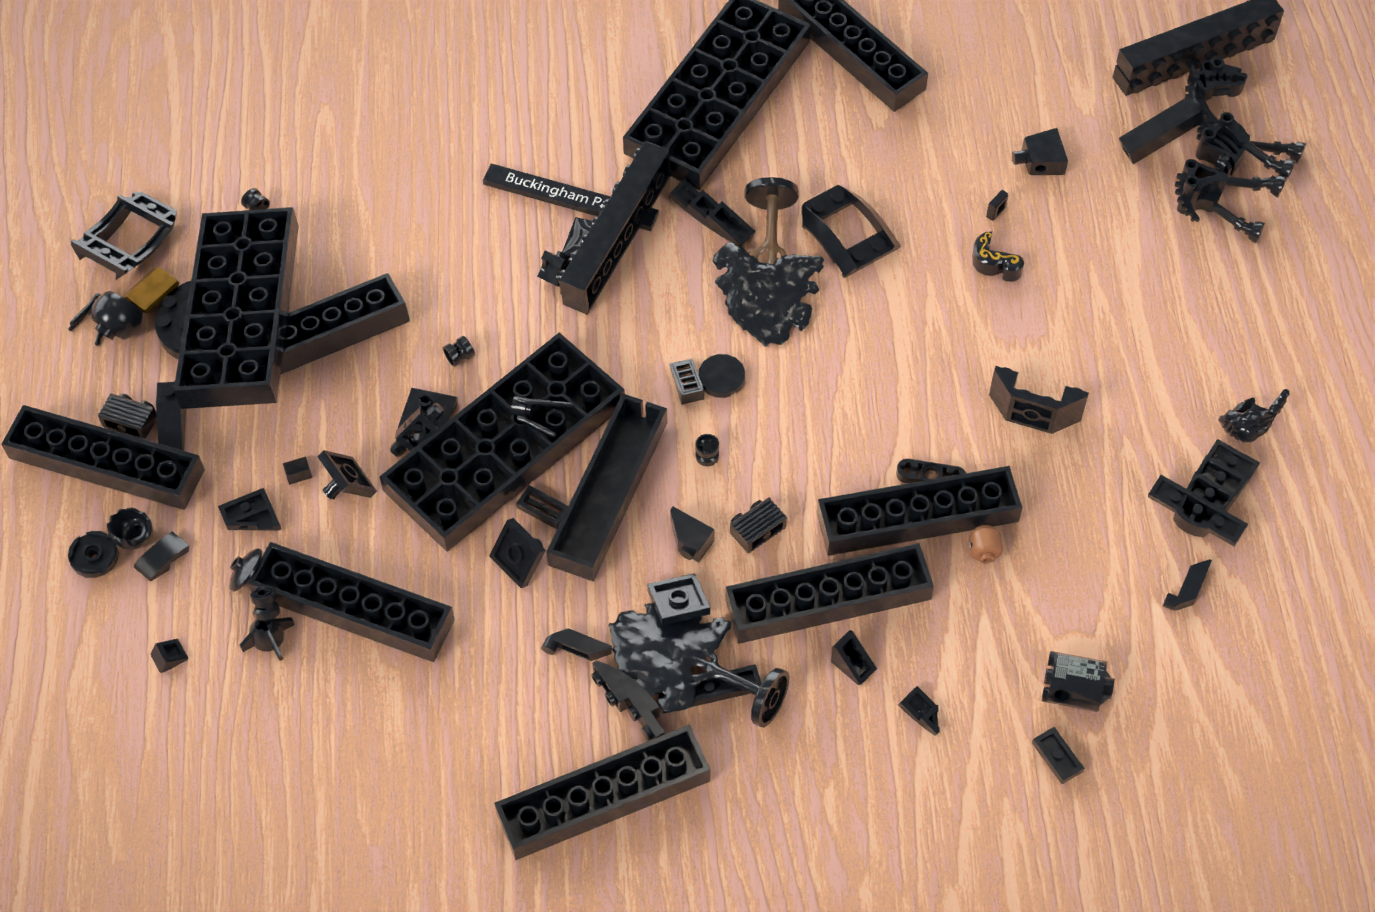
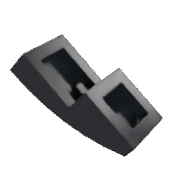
M172 531L149 548L136 561L134 568L149 581H153L170 570L171 562L189 552V544Z

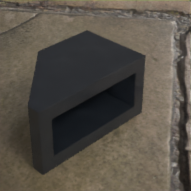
M673 506L670 509V520L678 552L688 560L693 559L699 563L715 541V529Z

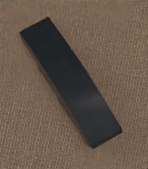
M685 179L668 196L704 226L735 245L742 246L755 233V230L723 201L718 204L704 190L701 192L697 191Z

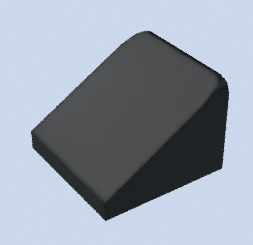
M306 456L283 463L289 485L312 478Z
M178 639L155 643L151 651V657L160 673L166 672L188 660V656Z

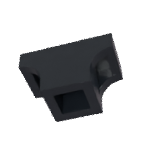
M544 250L541 257L542 266L537 277L560 287L558 278L561 271L567 269L570 256L561 251H557L554 254Z

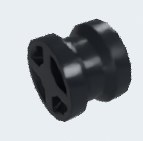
M252 188L242 196L241 205L249 210L268 209L270 201L265 196H262L258 189Z

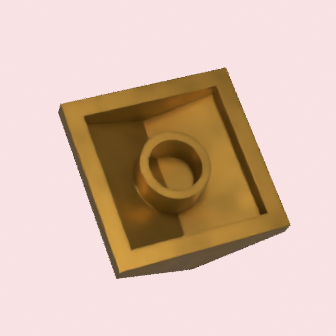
M157 267L147 273L122 297L147 314L180 283L161 267Z

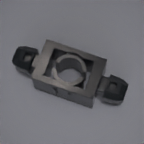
M438 403L432 404L427 408V411L420 406L396 430V440L391 445V453L396 457L402 456L407 449L412 451L437 431L438 419L442 416L444 409ZM423 423V431L418 434L413 433L411 436V428L421 427Z

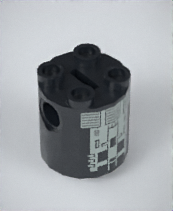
M1050 651L1048 666H1052V669H1046L1044 684H1049V687L1044 686L1042 702L1098 712L1100 705L1112 698L1115 678H1111L1106 671L1107 661Z

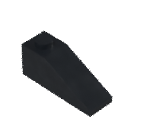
M175 382L157 383L156 394L158 444L184 451L186 409L180 408L174 394Z

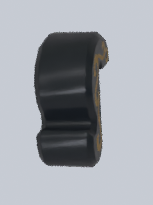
M993 231L984 232L979 235L975 241L972 254V262L975 269L987 276L1003 273L1002 279L1004 281H1017L1022 276L1023 258L1017 254L989 250Z

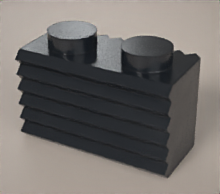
M111 393L100 413H98V417L104 428L145 440L157 420V413L154 406L147 401H141L140 403L134 401L126 394L118 396Z
M768 497L764 501L758 500L753 503L750 510L745 514L739 513L735 515L730 523V534L747 553H751L755 548H758L774 537V535L784 530L787 525V517Z

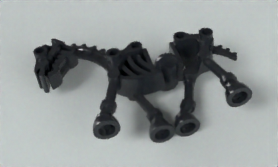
M1215 57L1212 60L1202 62L1199 71L1194 68V65L1191 66L1187 79L1188 85L1185 87V91L1188 94L1185 95V98L1190 96L1193 102L1198 101L1204 111L1201 114L1203 123L1198 125L1201 127L1197 129V132L1200 134H1197L1196 138L1199 140L1195 156L1199 160L1216 165L1215 167L1217 168H1211L1194 159H1189L1185 162L1182 173H1178L1176 176L1180 181L1175 182V187H1178L1175 190V194L1180 195L1177 198V211L1186 216L1190 215L1192 222H1199L1200 220L1195 210L1214 211L1231 223L1235 230L1244 231V234L1248 235V239L1256 244L1265 223L1260 221L1255 223L1250 221L1247 223L1245 218H1238L1221 206L1218 202L1225 185L1251 188L1253 191H1260L1261 188L1266 187L1272 195L1278 198L1295 163L1298 164L1307 143L1291 142V144H1281L1280 141H1274V143L1249 141L1250 135L1242 125L1236 122L1231 113H1222L1218 120L1209 109L1206 100L1211 99L1213 96L1227 95L1228 97H1235L1240 95L1248 76L1246 73H1241V68L1226 65L1223 59ZM1245 151H1248L1264 163L1265 168L1268 170L1272 168L1275 170V173L1279 174L1277 177L1272 175L1262 179L1260 177H1253L1252 179L1229 177V175L1232 176L1237 170ZM1263 151L1273 152V155L1286 153V155L1290 156V159L1285 161L1280 159V161H1277L1275 156H1268Z

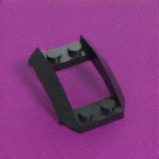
M836 185L811 198L801 206L802 228L808 230L820 243L833 263H836L841 270L843 278L850 276L901 247L875 209L858 194L840 185ZM853 204L867 218L877 233L845 249L837 236L822 220Z
M143 192L132 193V197L119 195L109 212L98 223L84 232L81 239L78 241L73 239L71 246L79 260L87 257L115 272L117 280L145 261L162 244L174 227L177 210ZM131 211L159 226V229L150 240L132 255L106 242L123 224Z

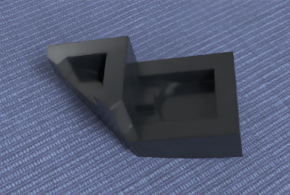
M916 686L898 706L924 729L936 736L940 732L937 717L939 707Z

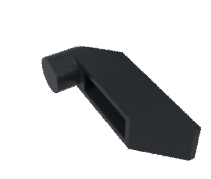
M1209 559L1191 565L1178 596L1168 592L1163 607L1176 611L1194 605L1212 560Z
M569 628L549 635L541 646V649L550 655H554L557 648H560L589 661L612 654V645Z

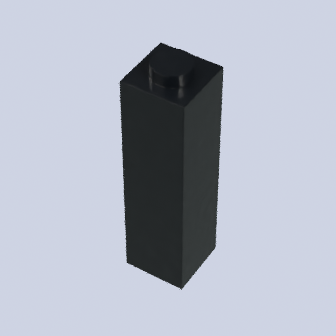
M1187 96L1119 137L1121 147L1132 164H1135L1203 123L1201 114L1204 111L1198 101L1193 102L1190 96Z

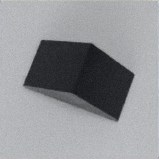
M849 630L832 647L831 663L857 685H861L877 669L852 630Z

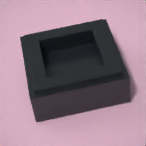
M1001 190L989 202L986 217L990 220H995L1006 208L1008 193Z

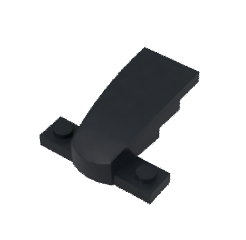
M1217 439L1198 470L1195 471L1187 488L1160 475L1148 493V498L1175 513L1173 521L1185 533L1204 537L1209 532L1235 547L1246 530L1248 523L1227 511L1258 469L1260 462Z

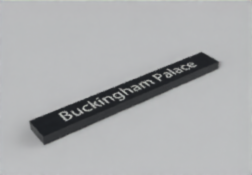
M492 163L483 178V185L597 217L602 211L604 201L611 197ZM651 208L640 229L652 231L659 216L658 209Z

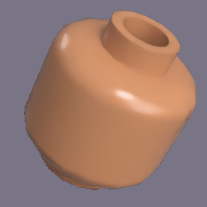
M978 526L969 535L970 553L975 560L981 561L983 564L993 563L1002 554L1001 534L992 526Z

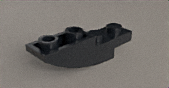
M594 661L592 663L593 673L591 676L598 687L602 686L606 691L605 697L612 707L616 706L620 713L627 709L633 721L638 720L641 724V731L647 741L665 735V731L656 720L660 717V706L640 684L622 671L603 662Z

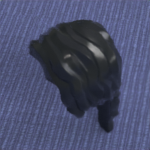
M1284 389L1269 409L1257 405L1253 397L1246 399L1233 410H1228L1225 415H1221L1218 421L1221 423L1222 428H1224L1225 433H1229L1231 437L1243 443H1251L1268 432L1276 415L1281 412V409L1287 402L1290 391Z

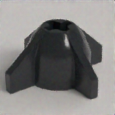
M252 612L255 620L250 626L249 634L239 644L242 652L255 646L261 651L269 652L273 650L279 661L283 660L278 647L284 641V630L295 625L292 617L273 618L262 621L256 619L254 612Z

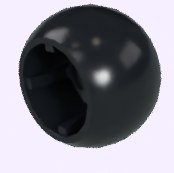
M112 291L101 294L94 301L90 313L91 319L97 323L95 329L111 340L115 336L122 340L130 338L139 330L143 319V312Z

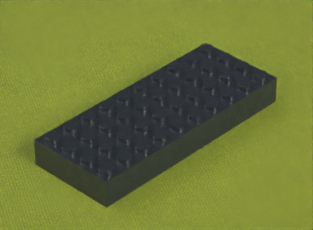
M729 0L623 136L624 154L633 158L636 149L641 148L644 141L668 149L670 152L671 177L679 181L685 179L694 188L700 190L809 44L811 24L758 0Z
M293 207L202 213L173 390L181 409L277 403L299 229Z
M559 332L379 476L382 489L448 552L612 416L622 393L625 394V390ZM515 396L573 403V407L535 405L533 415L527 417L555 432L556 437L545 434L526 423L518 422L517 416L511 414V405Z

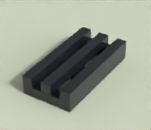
M530 485L516 502L518 509L556 530L568 508L566 504ZM529 495H531V496H533V497H535V498H537V499L543 501L544 503H546V504H548V505L554 507L555 509L561 511L560 514L557 513L556 511H554V510L548 508V507H547L546 505H544L543 503L537 502V501L533 500L532 498L529 497Z

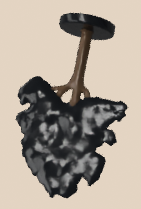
M765 177L752 180L746 185L744 190V197L749 204L767 210L766 238L763 245L756 249L745 250L734 243H727L713 256V263L716 265L717 270H721L724 267L727 268L725 274L717 277L715 284L723 291V295L727 296L725 305L728 307V314L733 317V320L743 330H747L767 347L769 343L782 345L790 337L789 330L792 325L798 327L799 331H802L809 324L812 307L801 302V298L806 296L808 292L816 294L820 291L814 281L808 280L815 272L820 273L824 268L822 265L824 259L818 255L813 257L796 254L787 255L786 251L779 247L777 242L778 210L794 205L799 198V189L796 184L789 180ZM768 250L767 262H759V255ZM778 252L780 253L781 258H777Z

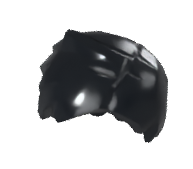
M136 508L119 509L116 514L110 516L109 523H107V531L119 547L136 550L149 540L152 533V522L145 512H141Z

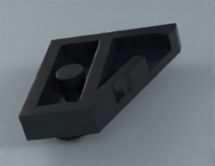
M264 488L218 506L227 530H281L280 523Z

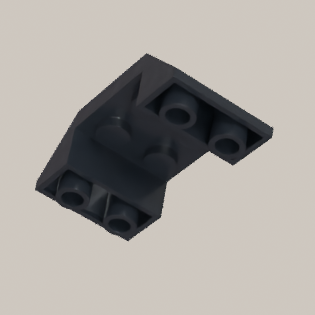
M995 366L989 396L1005 421L1050 434L1081 422L1089 392L1077 387L1065 386L1062 399L1058 401L1052 397L1037 395L1025 389H1016L1015 386L1019 372L1007 367Z

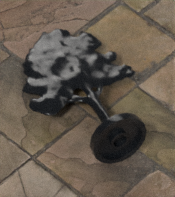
M645 603L644 606L647 608L646 614H638L633 610L620 612L616 622L609 623L608 626L612 635L611 641L614 646L612 651L616 663L619 665L618 669L632 679H636V682L651 696L664 693L665 696L657 701L664 711L673 712L691 708L695 704L694 688L706 678L724 680L756 695L751 709V720L753 724L765 728L769 725L783 704L789 687L790 676L788 671L775 668L769 672L762 684L758 685L718 664V658L714 651L720 646L726 632L731 629V621H726L724 618H713V622L700 623L702 617L662 625L653 603ZM706 656H707V657H710V658L712 659V661H711V662H710V661H707V660L705 659ZM697 665L707 671L706 673L695 675L690 670L692 666Z

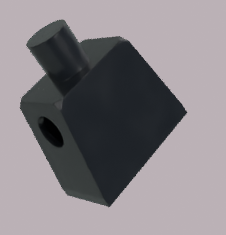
M1053 128L1026 136L1023 140L1022 150L1012 152L1013 164L1025 163L1030 175H1065L1068 159L1058 129Z

